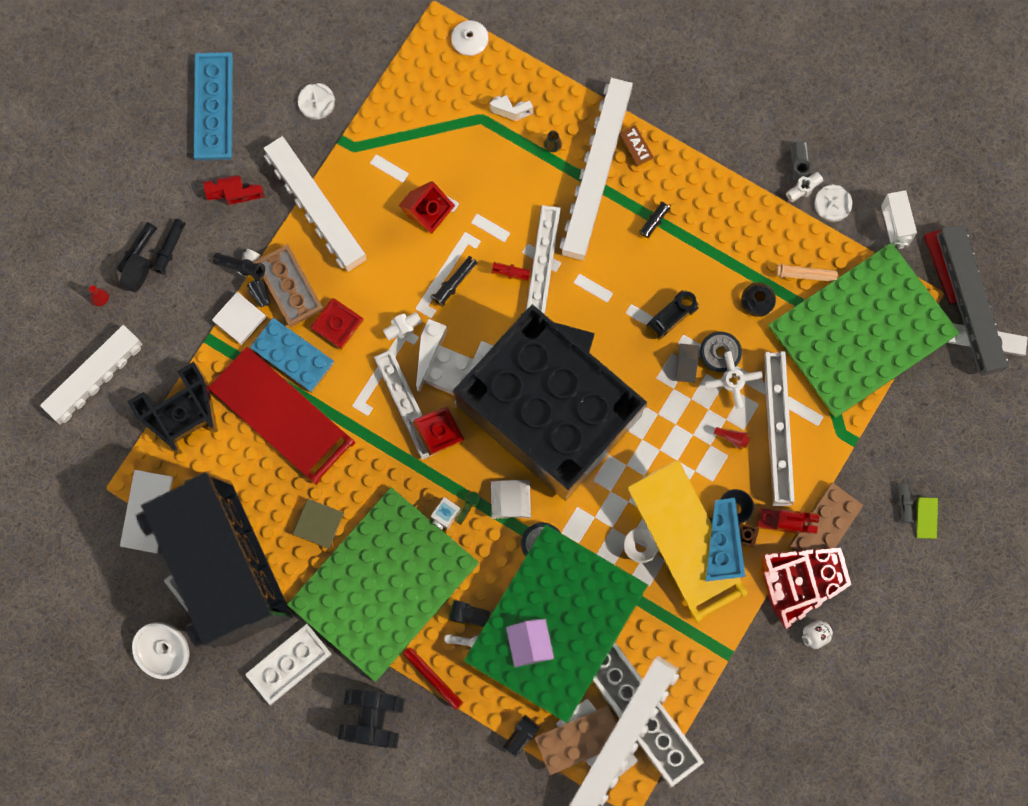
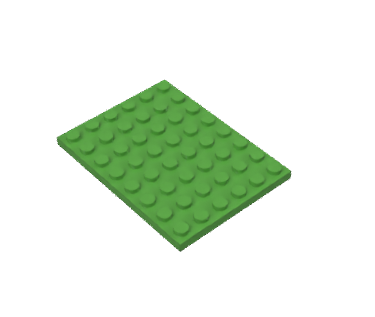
M890 243L768 325L834 418H837L960 334L893 243Z
M391 487L287 605L373 681L377 682L478 566L479 562L440 528L432 524V521Z

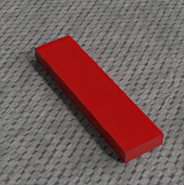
M940 230L925 234L924 238L948 304L951 305L957 303L936 236Z

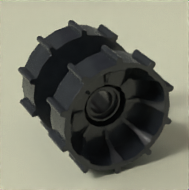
M346 689L344 705L357 707L360 710L357 726L340 724L338 740L397 749L399 733L383 730L386 712L403 713L405 698L366 690Z

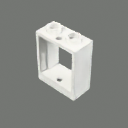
M906 190L889 193L885 197L881 208L890 243H893L898 249H903L909 246L917 231Z

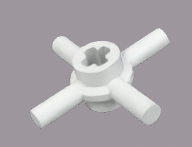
M729 351L724 353L727 371L723 374L722 379L704 383L706 389L724 386L725 389L731 391L735 408L740 409L743 408L740 389L743 388L746 381L761 379L763 375L762 371L743 374L740 370L735 369L732 352ZM732 376L738 378L735 385H733V382H729Z

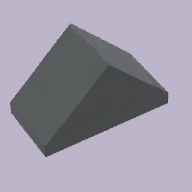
M679 343L676 381L695 383L698 366V345Z

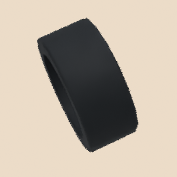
M137 254L132 255L123 268L120 277L121 287L137 292L148 275L150 261Z

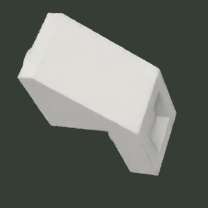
M507 95L495 97L490 102L492 113L515 121L533 114V106L530 101L520 102L514 108Z

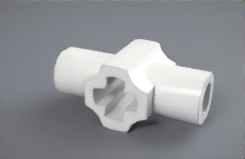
M815 172L808 178L801 177L796 186L786 192L787 198L793 203L802 196L808 197L813 188L823 182L822 176Z
M417 312L407 317L405 314L398 315L391 321L392 325L383 329V332L388 341L397 336L400 339L411 335L414 332L413 327L421 324L422 321Z

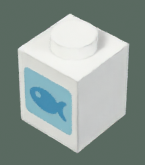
M444 497L431 515L432 524L441 530L443 527L448 530L461 512L460 507Z

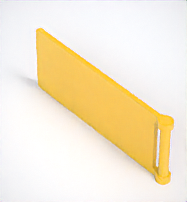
M679 460L628 486V491L696 623L735 599L748 595L740 578L706 581L712 523ZM736 585L737 590L700 611L697 610L696 606Z

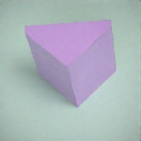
M546 619L525 621L506 627L514 667L554 659Z

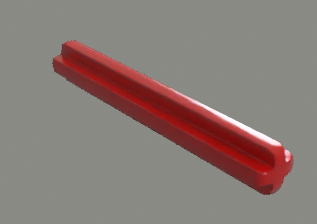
M411 647L404 651L403 655L455 710L459 709L463 704L461 699Z

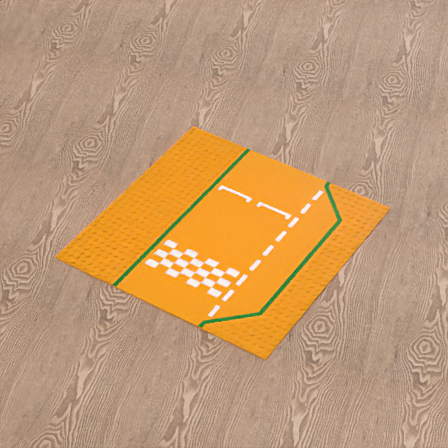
M432 1L313 178L365 253L367 260L349 272L345 267L341 268L336 261L338 258L334 252L330 253L325 245L327 243L325 238L321 239L315 231L316 225L309 223L305 217L306 211L304 208L300 209L297 204L260 257L262 258L288 244L323 309L332 298H335L364 318V321L341 350L310 328L321 312L289 327L266 283L265 287L271 303L261 308L247 291V284L256 280L249 275L237 292L264 313L266 318L242 345L215 324L190 362L194 361L199 366L210 386L246 347H251L272 318H275L331 358L334 364L311 393L260 355L258 356L356 442L353 447L350 446L319 479L320 482L315 485L210 391L218 428L217 432H214L207 423L177 442L182 451L179 454L146 427L107 485V490L128 503L134 470L172 476L171 490L185 484V481L205 471L231 481L287 603L291 601L391 487L432 522V513L444 497L460 507L461 512L447 530L443 527L442 531L473 556L479 564L406 649L411 647L461 699L463 704L459 710L507 740L515 731L514 728L524 715H527L540 725L541 728L532 740L527 742L523 750L544 763L545 761L535 737L558 728L556 723L560 719L465 663L464 660L471 650V646L447 644L444 641V637L447 634L471 639L474 636H479L483 627L448 620L453 600L462 601L470 604L472 607L490 611V618L499 600L526 558L521 548L524 532L536 523L552 524L561 534L648 584L615 643L642 679H644L657 656L679 668L676 673L679 675L677 681L673 686L669 685L666 690L669 694L664 703L660 702V704L685 736L768 595L761 571L763 554L793 552L794 550L789 547V544L796 534L759 529L755 547L742 546L746 577L739 578L746 588L748 595L735 599L696 623L660 551H658L653 560L646 563L634 562L625 553L624 540L627 534L638 527L647 528L628 491V486L679 460L709 518L713 519L715 500H720L724 493L733 489L745 491L754 502V512L752 517L743 523L745 525L758 527L760 508L811 513L828 485L834 483L893 380L837 418H834L768 327L770 323L832 283V281L792 277L780 278V276H776L777 265L784 263L785 266L835 270L838 273V279L874 255L875 252L626 110L620 133L636 125L654 157L652 160L637 167L620 136L618 137L585 259L582 261L563 256L562 249L560 248L562 237L566 238L567 231H565L567 220L571 221L572 218L570 208L572 202L576 203L577 197L574 196L577 185L581 186L582 180L579 179L581 169L586 168L587 162H584L587 151L590 152L592 145H589L591 134L595 135L596 128H594L596 117L600 118L601 111H599L601 100L605 101V98L487 31L488 43L482 52L472 56L459 53L452 44V32L458 24L469 20L442 4ZM469 33L466 36L472 37L473 34ZM506 95L513 108L520 102L530 101L533 106V114L515 121L492 113L490 102L495 97ZM550 131L558 132L562 140V147L557 152H549L544 147V140ZM430 181H434L455 205L432 234L409 218L398 206L410 191ZM662 201L671 209L661 220V225L657 226L650 235V238L647 239L639 231L648 221V216L653 214ZM542 205L560 208L545 315L555 323L595 333L590 353L647 401L642 417L566 502L460 409L456 408L454 395L425 383L420 392L417 391L416 387L421 335L428 319L447 327V334L441 345L442 347L474 359L481 341L494 346L520 318L521 313L523 314L526 311ZM468 256H471V260L475 259L478 264L457 286L456 293L447 299L444 307L436 304L430 296L441 288L442 282L450 279ZM497 262L510 266L514 264V267L530 269L529 281L516 278L508 279L507 276L492 274L493 263ZM920 279L939 304L944 295L943 291ZM753 283H765L775 293V307L766 316H751L742 307V293ZM687 290L692 292L699 303V309L692 315L689 314L666 336L658 340L657 335L650 328L646 327L647 323L671 303L680 291ZM757 292L754 294V298L756 301L762 302L765 300V295L762 292ZM687 299L682 301V304L684 306H690L692 304L691 301ZM417 312L422 323L413 327L414 332L405 338L400 339L397 336L388 341L383 329L391 326V321L398 315L405 314L407 317ZM714 332L730 333L739 341L742 348V357L735 369L740 370L743 374L762 371L763 378L746 381L743 388L740 389L743 408H735L733 394L725 389L724 386L711 389L705 388L704 382L722 379L725 373L709 369L703 363L700 356V347L703 340ZM679 343L698 345V366L695 383L676 381ZM723 347L717 348L716 354L723 357L726 350ZM392 349L422 415L424 416L447 406L465 440L422 460L374 357ZM785 351L794 485V503L792 506L772 505L764 355L766 352L781 353ZM732 376L729 382H733V385H735L738 378ZM181 377L165 400L187 388ZM719 427L727 431L748 432L750 441L747 448L743 447L742 450H739L724 437L714 434L715 428ZM340 438L310 472L315 474L342 445L344 440ZM530 480L531 518L509 517L507 519H492L491 482ZM307 499L344 512L330 549L293 535ZM736 504L737 514H739L741 508ZM639 541L636 543L635 549L638 552H644L647 549V545ZM736 585L696 606L697 610L700 611L737 590ZM404 651L390 666L446 701L403 655ZM592 682L580 703L588 699L597 711L608 706L617 725L620 720ZM640 746L637 747L633 754L638 761L619 776L613 789L609 788L606 793L609 796L606 801L613 806H644L661 777V774ZM585 760L559 772L582 785L591 767Z

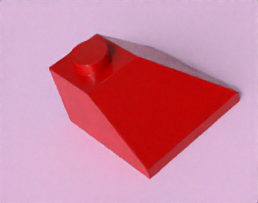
M430 181L410 191L398 205L409 218L431 234L455 207L434 181Z

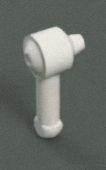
M447 634L444 637V641L447 644L471 646L472 648L478 636H474L471 639Z

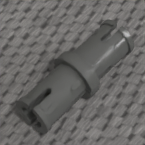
M910 484L897 485L899 502L897 504L900 507L901 524L914 523Z

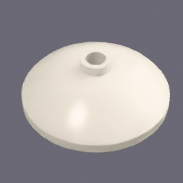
M163 622L149 623L142 627L133 639L132 651L134 659L146 674L158 679H170L179 675L185 669L189 660V647L182 633L175 627Z

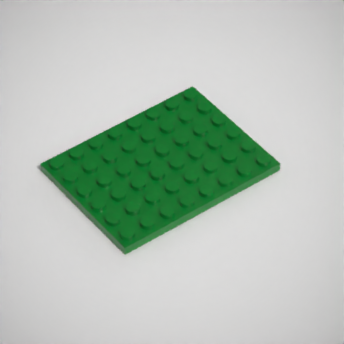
M545 524L464 662L568 724L648 584ZM546 619L554 659L514 667L506 627L525 621Z

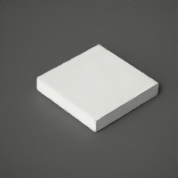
M236 292L212 321L242 345L266 318V315Z

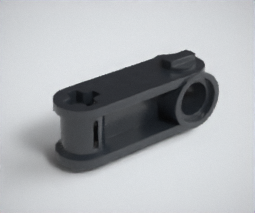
M687 290L680 291L671 303L647 323L646 327L650 328L657 335L658 340L666 336L689 314L692 315L699 309V303L692 292ZM687 299L691 301L692 304L690 306H684L682 304V301Z

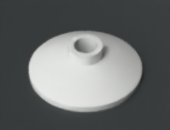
M464 21L458 24L452 32V44L463 55L472 56L479 54L487 46L488 33L479 22ZM469 33L473 34L472 37H467L466 35Z

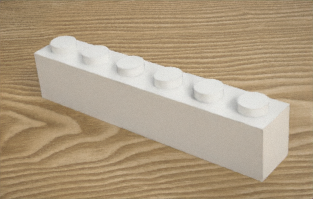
M122 325L40 406L58 424L66 423L76 409H80L85 405V400L90 395L93 396L99 391V386L104 382L110 381L113 373L117 369L123 368L127 364V359L131 355H136L141 350L143 344L132 332Z

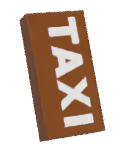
M636 125L619 133L622 142L637 167L653 159L654 156Z

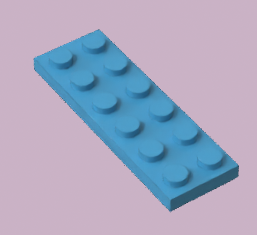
M232 52L195 53L194 159L232 160L233 54Z

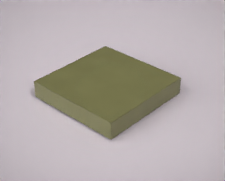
M307 499L293 535L330 549L344 512Z

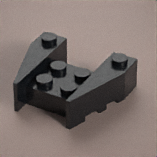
M194 361L177 371L187 388L157 406L154 405L149 395L145 392L127 402L136 418L179 454L182 451L177 442L207 423L214 432L218 431L208 381Z

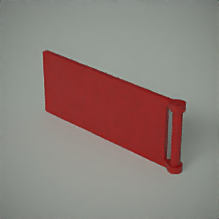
M246 347L209 386L211 392L315 485L320 482L319 479L344 452L356 443L249 347ZM342 438L344 440L342 445L315 474H312L310 470Z

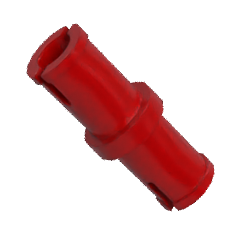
M494 262L491 273L507 276L508 279L516 278L528 282L531 270L514 267V264L510 266Z

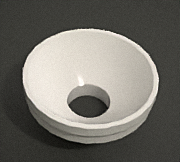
M635 528L627 534L624 540L625 553L631 560L637 563H646L653 560L659 551L648 528ZM639 541L644 542L647 545L646 551L638 552L635 549L636 543Z

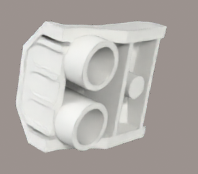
M530 480L491 482L492 519H507L509 517L531 518Z

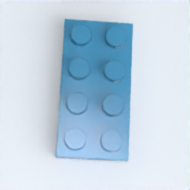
M272 318L250 347L251 350L311 393L334 364L331 358L275 318Z

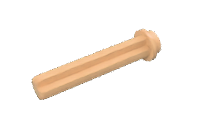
M784 263L777 265L776 276H780V278L792 277L833 282L838 277V273L835 270L785 266Z

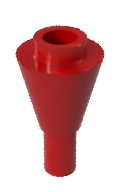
M95 285L89 287L91 292L90 301L93 305L103 306L108 302L109 295L106 290L97 288Z
M716 427L714 430V434L724 437L739 450H742L743 447L747 448L750 437H748V432L727 431Z

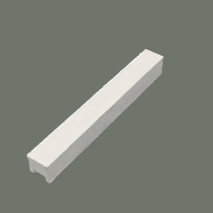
M785 351L781 353L766 352L764 355L772 505L792 506L794 503V485Z

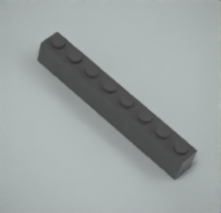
M964 224L942 228L936 236L980 376L1002 372L1008 367V358L1003 352L1002 339L998 336L997 323L992 317L991 304L985 294L986 288L980 278V269L974 259L975 253L969 243L968 231L965 230Z

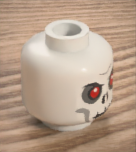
M816 620L804 627L802 640L806 646L819 649L831 641L833 632L827 622Z

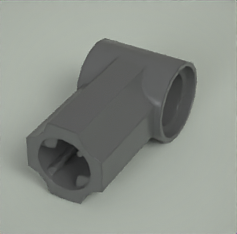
M796 141L790 144L793 169L792 176L798 181L803 176L808 177L811 165L808 160L807 143ZM802 168L805 172H799L797 169Z

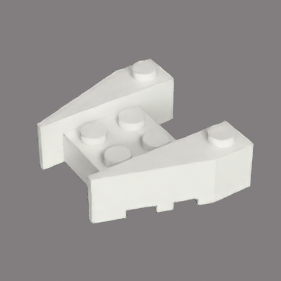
M428 319L420 341L417 391L420 392L425 383L454 395V388L487 354L493 345L481 341L474 359L442 347L441 345L447 334V327Z

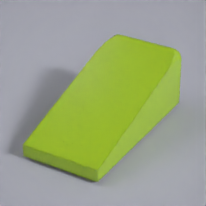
M918 498L916 500L917 538L937 539L938 498Z

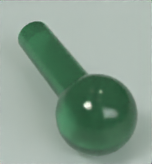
M470 491L465 495L466 503L457 516L456 523L462 525L471 508L479 504L480 496L475 491Z

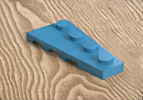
M735 498L715 500L706 581L746 577Z

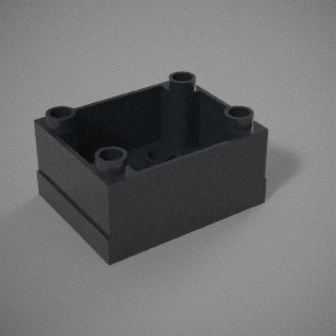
M533 304L453 390L457 408L565 502L642 417L643 410L647 406L645 399Z
M205 471L185 481V484L141 505L143 511L136 514L137 522L145 536L154 534L192 619V623L186 625V632L195 648L201 645L212 646L213 648L231 646L268 627L273 628L293 618L231 481Z

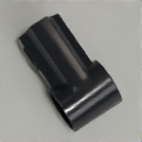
M453 600L448 620L484 628L490 611L472 607L470 604L462 601Z
M524 715L503 747L517 757L527 742L531 741L541 726L527 715Z

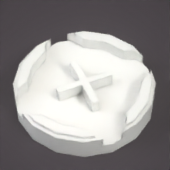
M321 83L307 85L298 96L300 111L310 119L327 117L334 108L335 98L332 91Z
M829 185L818 192L814 205L816 212L821 218L826 221L836 222L847 217L852 208L851 195L843 187Z

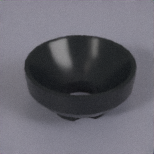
M753 283L742 293V307L751 316H766L775 307V293L765 283ZM762 292L765 295V300L762 302L756 301L754 294Z
M739 489L729 490L724 493L720 500L735 498L736 504L741 508L740 513L737 514L738 524L747 522L754 512V502L751 496Z

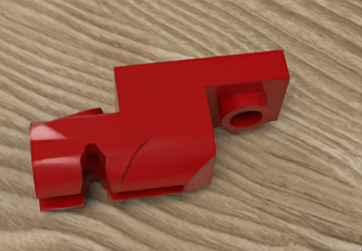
M238 175L218 178L217 185L212 180L203 182L208 200L223 199L225 197L228 206L265 198L261 185L252 184L244 189L242 179Z
M760 508L757 528L792 534L797 532L817 534L818 526L805 525L807 522L818 523L820 514Z

